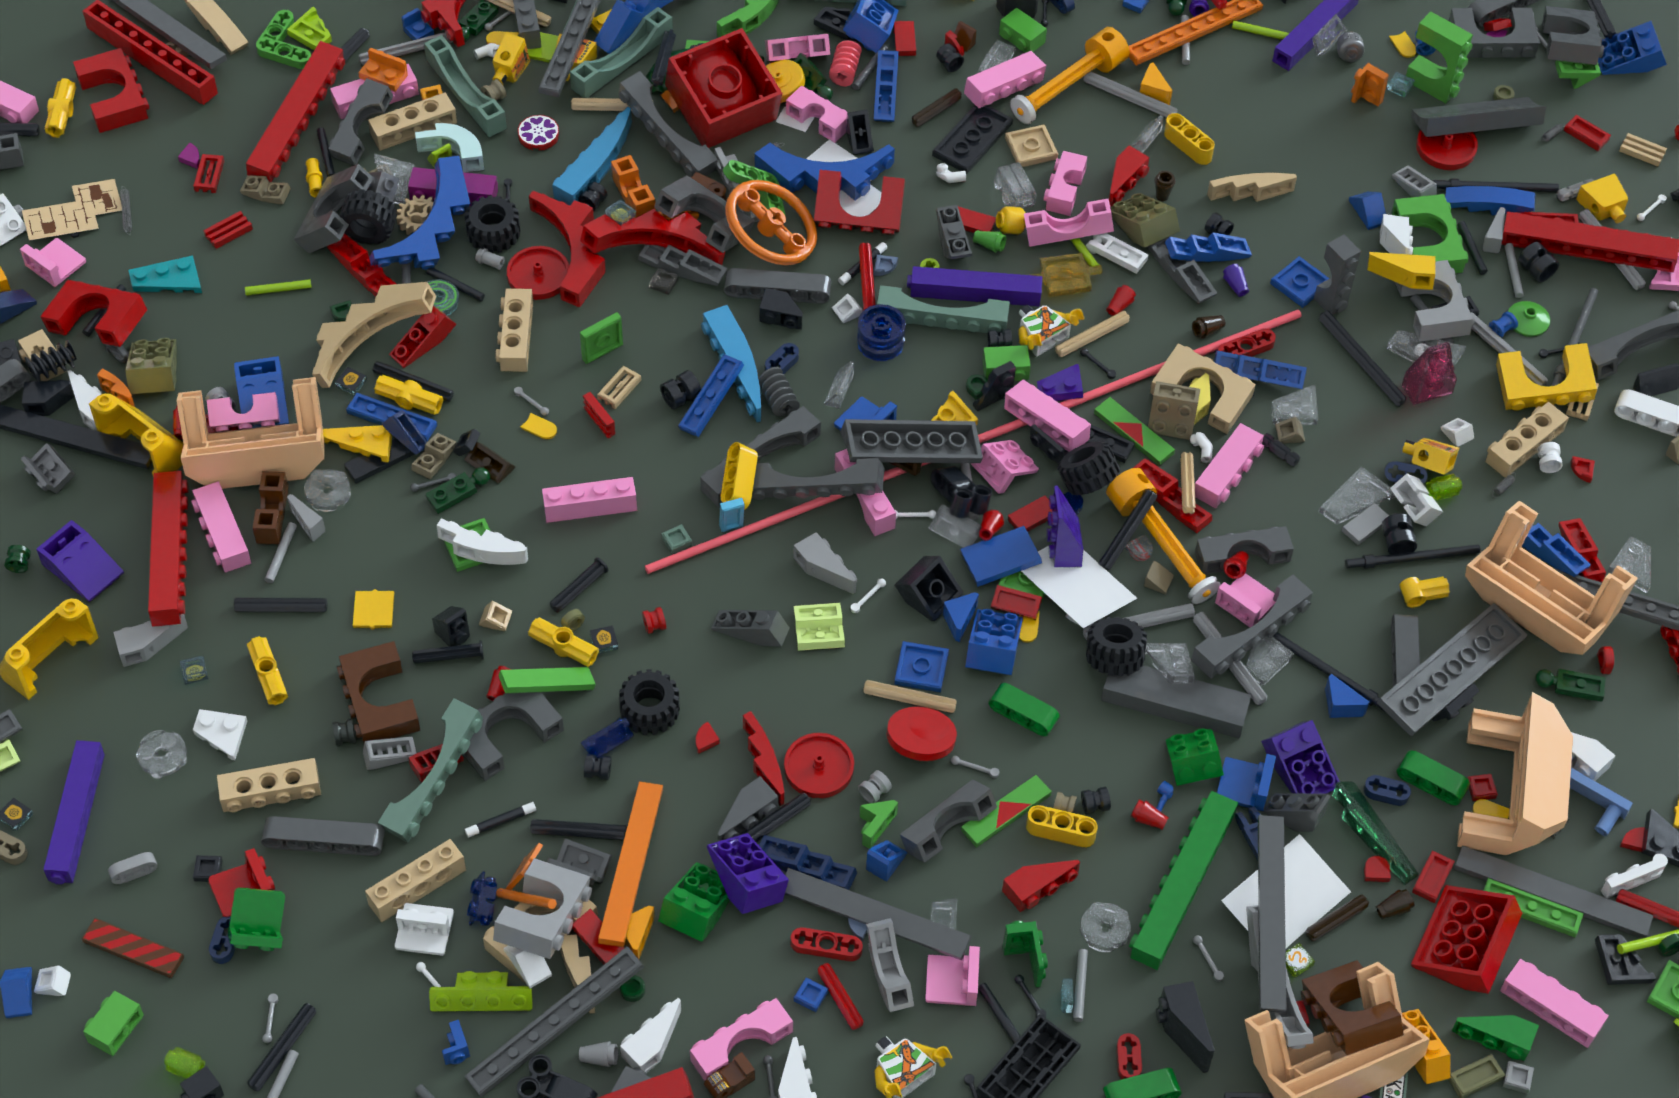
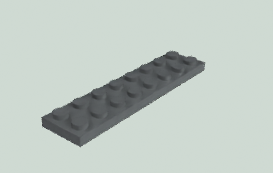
M1493 603L1383 695L1377 704L1412 737L1465 689L1474 684L1523 642L1528 635Z

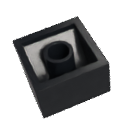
M923 556L895 584L904 601L930 621H935L943 613L945 601L958 598L963 593V590L940 556Z

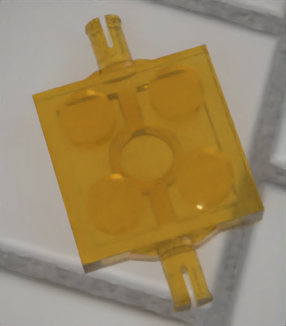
M1078 253L1040 258L1042 273L1029 275L1042 276V281L1047 288L1048 295L1052 297L1090 292L1092 289L1090 275L1102 274L1103 271L1101 265L1089 267L1084 261L1083 254Z

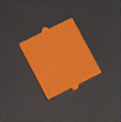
M538 843L523 859L506 889L512 890L524 877L531 862L541 850L542 844Z

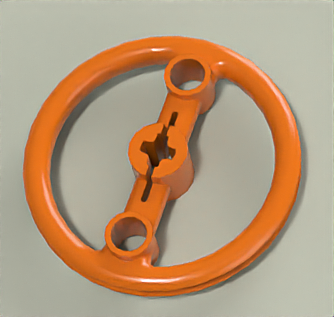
M750 180L737 185L730 193L725 206L727 222L736 239L750 253L764 261L778 265L800 263L812 253L817 242L816 225L807 207L792 192L769 181ZM757 191L774 194L792 206L805 225L807 239L805 240L799 233L792 234L783 225L786 222L785 214L775 207L767 209L759 201L760 195ZM736 204L745 212L751 211L760 220L757 223V227L761 234L766 237L776 235L784 243L783 250L787 255L771 252L754 242L739 223L736 214Z

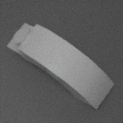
M889 918L866 924L872 966L886 1007L889 1012L913 1007L914 1001L911 984L901 965L893 921Z

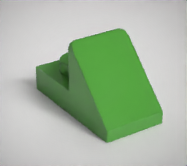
M1555 61L1559 78H1571L1574 89L1599 77L1601 74L1598 63L1597 65Z
M890 800L860 806V818L867 821L861 831L863 846L868 849L872 848L896 817L898 811L897 801Z

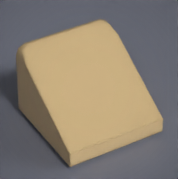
M492 600L485 606L479 625L505 631L512 610Z

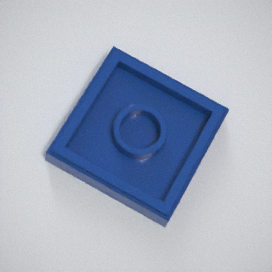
M1299 256L1271 278L1270 284L1303 308L1314 299L1317 285L1330 278Z
M903 641L894 685L941 693L949 649Z

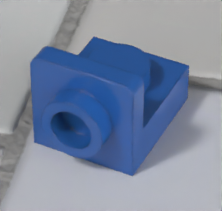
M418 8L402 16L403 31L412 40L434 35V30L423 21L421 11Z
M455 1020L449 1023L451 1032L447 1033L451 1047L442 1050L446 1065L459 1064L470 1057L460 1022Z

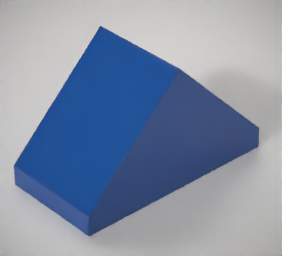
M1367 191L1349 197V202L1368 230L1381 226L1383 214H1386L1381 192Z
M974 592L944 602L943 616L957 642L961 641L978 607V593Z
M1331 674L1325 687L1329 718L1363 717L1366 714L1369 701Z
M886 840L868 850L866 870L887 882L905 858L907 852Z
M25 967L5 970L0 980L5 1017L12 1018L32 1015V968Z

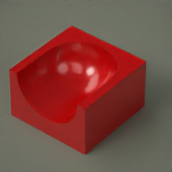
M743 28L672 56L668 61L665 86L702 146L713 147L777 119L783 93Z

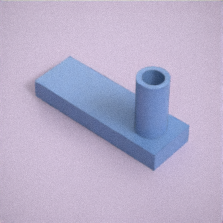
M1571 768L1570 788L1606 809L1595 826V830L1603 836H1608L1618 818L1625 819L1633 803Z

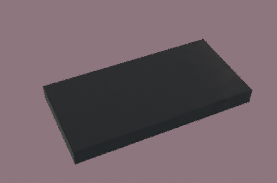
M974 105L932 151V156L968 174L1013 124V119L988 105L981 108Z

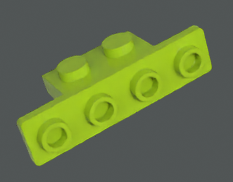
M466 971L464 973H457L455 987H430V1010L530 1011L533 1007L532 988L530 989L528 986H508V972L491 971L475 973L473 971Z

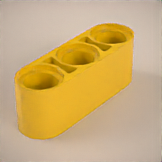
M1169 114L1166 119L1164 136L1196 163L1201 165L1209 164L1212 161L1214 141L1181 114Z
M739 442L733 443L727 452L721 501L727 502L742 498L745 510L752 498L758 454L754 449Z
M1036 805L1028 811L1026 829L1033 836L1087 848L1095 842L1098 825L1093 818ZM1034 819H1039L1042 822H1035ZM1057 825H1064L1066 828H1060ZM1085 830V831H1088V832H1090V833H1089V834H1085V833H1082L1081 831Z

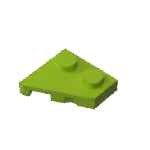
M315 7L309 9L287 29L288 36L312 50H315L320 41L328 44L332 42L331 34L325 28L323 20L319 18Z

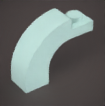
M435 123L436 130L415 132L418 153L435 151L449 143L452 152L457 154L462 161L463 172L484 170L481 145L474 134L467 129L454 124Z

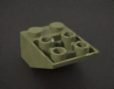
M1142 193L1133 194L1131 198L1116 202L1110 207L1112 219L1134 243L1142 247L1150 246L1180 232L1176 209Z
M160 338L157 341L141 339L131 343L125 369L128 389L131 394L175 391L177 366L176 339Z

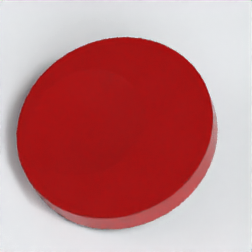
M1420 130L1416 141V149L1420 157L1429 165L1442 170H1458L1468 166L1474 160L1478 148V141L1473 132L1426 137Z
M528 247L517 252L509 261L507 266L508 283L512 289H532L533 300L548 299L560 293V285L568 272L569 263L561 252L551 247Z
M908 707L897 711L891 716L886 735L891 747L901 755L919 761H933L947 756L953 750L957 731L953 722L937 710L926 707Z
M811 733L800 737L788 748L784 759V772L789 784L800 794L806 793L811 798H828L840 793L849 785L854 773V757L847 744L838 737L827 733Z

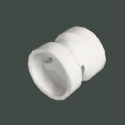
M1555 442L1541 444L1537 449L1540 458V470L1545 473L1559 471L1563 466L1559 444Z

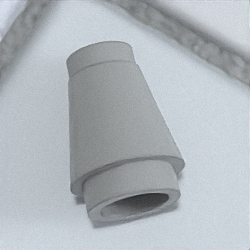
M608 1041L580 1047L579 1060L589 1064L611 1067V1065H616L618 1062V1046Z

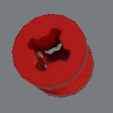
M657 607L651 612L647 610L642 611L647 634L653 633L656 629L666 630V621L661 607Z

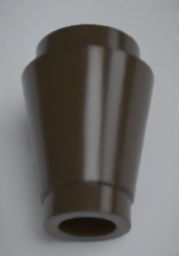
M1161 171L1155 177L1156 198L1159 201L1168 200L1176 180L1171 172Z
M1222 315L1197 317L1192 322V331L1196 337L1205 338L1224 328L1226 322Z
M1398 889L1379 905L1375 906L1379 917L1383 920L1411 911V908L1415 907V904L1407 889L1402 891Z

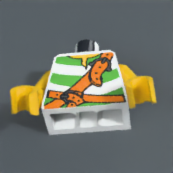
M1025 305L1019 311V315L1022 317L1018 330L1020 345H1027L1034 355L1038 357L1069 338L1071 324L1077 326L1079 320L1085 319L1082 310L1074 309L1070 313H1062L1052 310L1047 306H1042L1034 311L1029 305Z
M885 1036L875 1045L882 1054L877 1058V1067L874 1071L876 1088L886 1098H892V1096L893 1098H904L935 1075V1062H938L940 1067H944L946 1064L943 1059H952V1056L945 1046L935 1049L917 1042H910L908 1039H903L894 1045Z

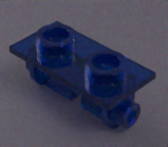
M625 717L623 719L618 718L617 721L592 736H588L581 744L589 754H594L599 758L632 738L634 734L628 728L630 726L628 720Z
M482 871L477 879H473L470 893L473 894V899L470 901L467 909V915L470 916L469 926H472L476 920L480 921V924L483 926H488L493 921L495 904L486 902V900H495L497 882H495L496 879L494 877H486L485 879V871Z

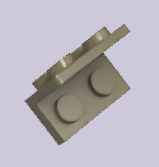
M1156 381L1148 428L1159 435L1190 440L1193 433L1200 389Z

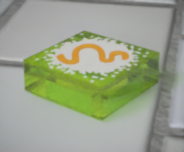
M1300 943L1286 951V968L1294 978L1315 964L1314 959Z

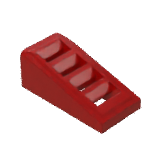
M443 744L416 753L408 758L410 767L421 783L435 765H432L430 760L434 759L435 762L437 761ZM461 755L460 758L458 759V761H457L458 763L464 761V758H463L462 755Z

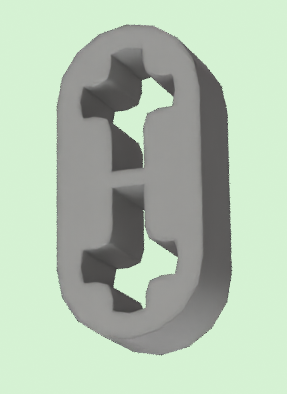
M144 852L114 863L109 867L108 873L112 883L122 884L152 873L157 868V862L153 853Z

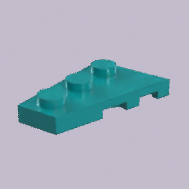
M193 255L128 270L134 292L174 290L175 293H183V290H194V293H202Z

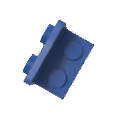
M860 397L834 422V426L841 431L845 419L896 420L897 405L890 401L884 407L879 408L866 398Z
M1266 754L1264 763L1259 762V765L1226 757L1223 765L1224 776L1220 778L1217 793L1238 802L1240 806L1255 807L1257 810L1263 811L1276 756Z

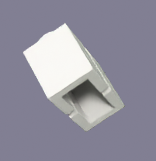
M1406 474L1390 488L1399 502L1405 505L1404 509L1415 523L1427 527L1443 513L1434 498L1428 495L1430 493L1421 480L1415 476Z

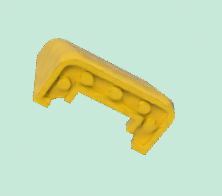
M107 393L97 396L89 403L97 431L124 439L132 434L141 441L142 446L150 452L154 466L152 471L153 477L154 473L177 471L183 466L181 454L184 443L141 410Z
M71 598L63 601L8 649L0 664L1 678L26 699L32 698L37 693L33 682L38 678L37 674L32 670L64 641L74 647L78 641H86L91 645L99 638L89 608L77 599Z

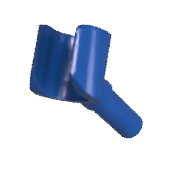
M1163 781L1157 790L1162 795L1156 807L1160 812L1167 799L1169 800L1173 795V786L1167 781Z

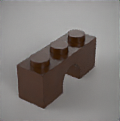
M262 471L259 487L261 505L260 509L255 510L253 522L256 544H280L289 490L285 472Z

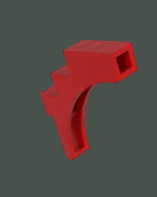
M425 0L421 2L423 9L421 16L425 23L428 22L433 29L439 27L441 31L444 30L448 40L453 41L457 47L465 45L463 31L458 23V15L466 0Z
M532 191L529 195L530 210L552 223L564 236L570 248L571 262L568 272L560 285L561 300L580 308L606 272L605 258L593 253L580 241L583 225L594 220L593 207L576 200L571 205H567L565 202L557 201L545 194Z
M652 209L637 218H632L623 225L618 224L604 214L583 225L580 240L593 253L621 245L646 244L666 248L668 245H671L685 253L690 249L720 265L723 264L725 252L722 253L706 242L707 236L700 231L701 223L688 212L668 221L655 209Z

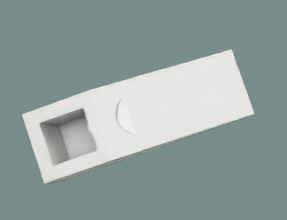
M1383 214L1380 228V244L1389 253L1412 255L1413 236H1411L1412 226H1409V217Z
M69 370L67 372L83 423L90 429L97 431L89 403L102 393L97 387H91L87 384L82 375H76Z
M1572 733L1571 768L1596 781L1610 768L1615 755L1599 741Z
M677 998L672 1003H666L658 1015L653 1019H647L641 1025V1029L634 1035L629 1034L624 1038L620 1045L621 1057L633 1069L639 1068L647 1073L661 1062L681 1013V1000Z
M797 1037L792 1039L778 1089V1098H817L816 1093L810 1091L809 1084H812L811 1072L809 1068L805 1069L803 1061L806 1060L804 1046H799Z

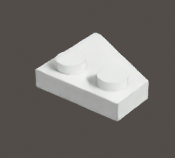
M199 709L193 732L201 740L209 742L210 746L216 750L220 749L228 755L229 759L235 761L247 724V718L242 715Z

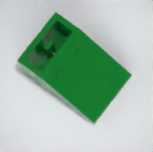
M696 862L664 897L658 922L703 942L715 927L730 901L717 871L709 868L707 865Z

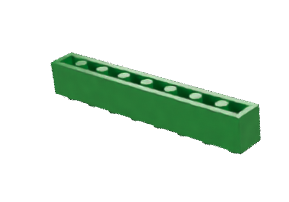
M1211 791L1208 799L1203 797L1198 808L1200 814L1198 818L1194 816L1188 830L1191 831L1189 836L1184 835L1178 848L1181 850L1179 856L1174 855L1170 862L1169 868L1172 870L1169 876L1164 874L1160 882L1159 888L1162 889L1160 894H1154L1150 902L1149 908H1152L1149 915H1143L1139 925L1142 929L1139 935L1134 934L1129 944V947L1132 948L1131 959L1158 971L1235 816L1238 802L1214 791Z

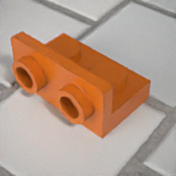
M370 48L368 50L369 59L358 72L359 78L363 80L368 78L389 86L390 90L396 92L408 76L406 61L386 54L383 51Z
M1367 63L1363 69H1358L1354 76L1355 84L1351 90V93H1353L1351 102L1356 103L1362 97L1368 102L1379 106L1384 99L1389 74L1370 63Z

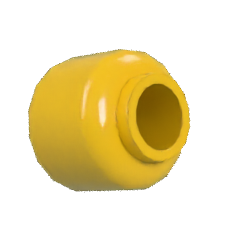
M1003 207L996 215L997 228L1003 234H1021L1026 228L1025 211L1021 207Z

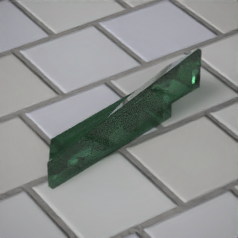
M1352 781L1338 782L1335 786L1333 797L1344 808L1342 819L1377 856L1383 857L1388 861L1390 870L1404 885L1415 879L1419 875L1357 785Z

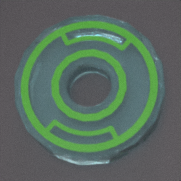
M441 279L428 281L436 297L443 298L440 301H435L434 306L446 315H450L458 307L459 292L457 288L449 281Z

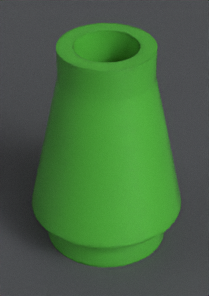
M976 230L973 242L995 253L998 251L1002 252L1006 245V235H1003L1002 232Z

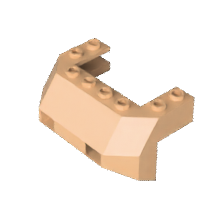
M316 377L293 380L292 390L297 423L208 433L202 391L178 393L177 406L184 443L181 461L185 476L204 486L219 481L222 489L260 485L262 471L285 472L287 481L305 479L324 459L325 451Z
M1518 501L1505 513L1490 545L1467 565L1465 577L1483 601L1489 605L1495 603L1513 621L1559 652L1583 655L1596 643L1619 613L1638 578L1622 567L1616 566L1613 573H1609L1605 577L1594 596L1522 548L1539 513Z
M1533 692L1522 717L1474 708L1468 722L1466 743L1514 752L1509 819L1465 811L1462 823L1459 824L1457 847H1462L1463 845L1474 850L1509 855L1537 845L1564 828L1568 820L1573 735L1555 705Z
M1379 962L1356 971L1364 1010L1390 1001L1401 1014L1404 1035L1350 1055H1346L1341 1047H1336L1330 1032H1324L1313 1037L1314 1043L1306 1044L1305 1048H1287L1282 1022L1278 1019L1271 1021L1268 1010L1244 1020L1253 1062L1274 1098H1358L1399 1080L1426 1055L1430 1039L1402 1017L1394 973Z

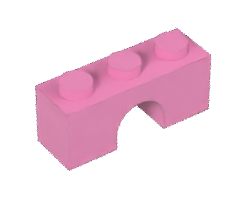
M828 34L765 40L767 61L796 58L800 53L805 54L807 57L830 55Z
M801 85L786 99V114L801 123L810 117L820 118L819 134L836 143L846 133L847 111L835 106L829 100L818 96L812 90H808Z
M1063 151L1061 158L1056 159L1054 166L1056 173L1051 174L1049 186L1051 187L1046 189L1043 201L1047 202V211L1071 216L1076 201L1077 187L1069 184L1081 186L1088 156Z
M276 393L252 395V409L245 414H238L233 411L230 397L207 400L210 428L215 429L216 432L229 431V427H238L239 430L251 429L252 425L261 424V427L275 426V422H280Z

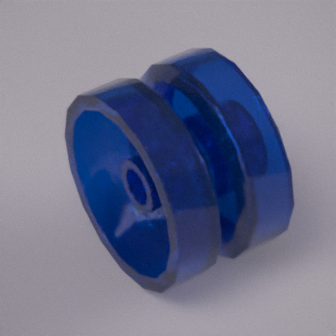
M877 304L862 311L858 318L857 345L860 352L866 357L876 361H886L895 358L902 352L905 342L906 320L897 308L890 305Z

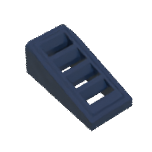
M404 410L399 411L382 423L388 432L415 455L425 450L426 439Z

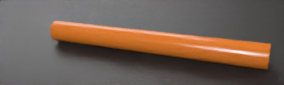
M499 888L496 891V896L502 899L554 909L557 905L556 900L503 888Z

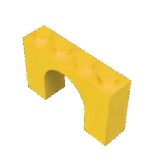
M1587 343L1566 345L1564 347L1562 358L1566 379L1558 385L1549 387L1535 384L1527 377L1521 351L1498 353L1496 366L1505 410L1512 409L1518 411L1528 407L1537 408L1538 406H1544L1547 402H1550L1552 405H1566L1570 402L1586 403L1594 400L1597 386Z

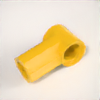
M1410 577L1399 584L1406 605L1410 608L1419 607L1428 600L1448 597L1450 593L1448 580L1444 577L1426 580Z

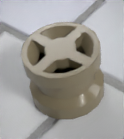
M497 79L491 81L490 85L481 87V92L489 98H493L496 101L506 98L505 88Z
M1058 792L1053 808L1073 813L1077 796L1067 797L1062 792Z

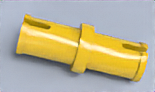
M310 158L306 161V182L309 184L310 195L317 197L322 187L323 175L319 169L318 159Z

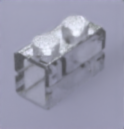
M1017 162L1009 166L999 167L994 178V184L997 190H1001L1004 204H1008L1010 207L1021 208L1034 206L1036 191L1021 164Z

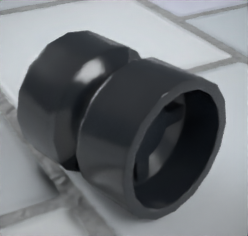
M1534 242L1527 246L1518 258L1519 263L1526 270H1530V274L1538 282H1544L1552 277L1560 265L1551 254H1548L1547 249L1540 242Z
M689 370L677 375L675 380L670 379L660 385L662 397L673 410L686 404V400L691 401L695 399L701 391L697 378Z
M1403 513L1393 514L1382 521L1389 554L1414 552L1417 549L1412 519L1409 515Z

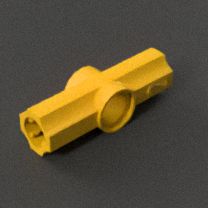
M62 78L57 82L54 96L48 100V118L44 129L46 134L55 138H59L64 134L67 120L73 115V98L76 84L67 78Z
M385 375L379 376L376 381L375 393L395 400L401 408L411 410L414 407L433 415L438 414L442 408L443 396L422 389L415 381L407 380L404 383Z
M540 617L538 619L535 618L528 631L530 637L553 648L558 656L570 657L587 667L593 665L599 653V648L574 636L571 629L557 627Z
M260 636L252 638L247 643V648L267 702L275 706L282 704L288 698V694L267 638Z

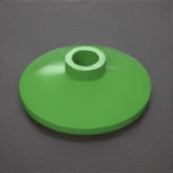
M1521 301L1513 304L1508 310L1518 321V327L1514 329L1518 334L1529 337L1539 336L1549 328L1550 315L1544 307L1537 303Z

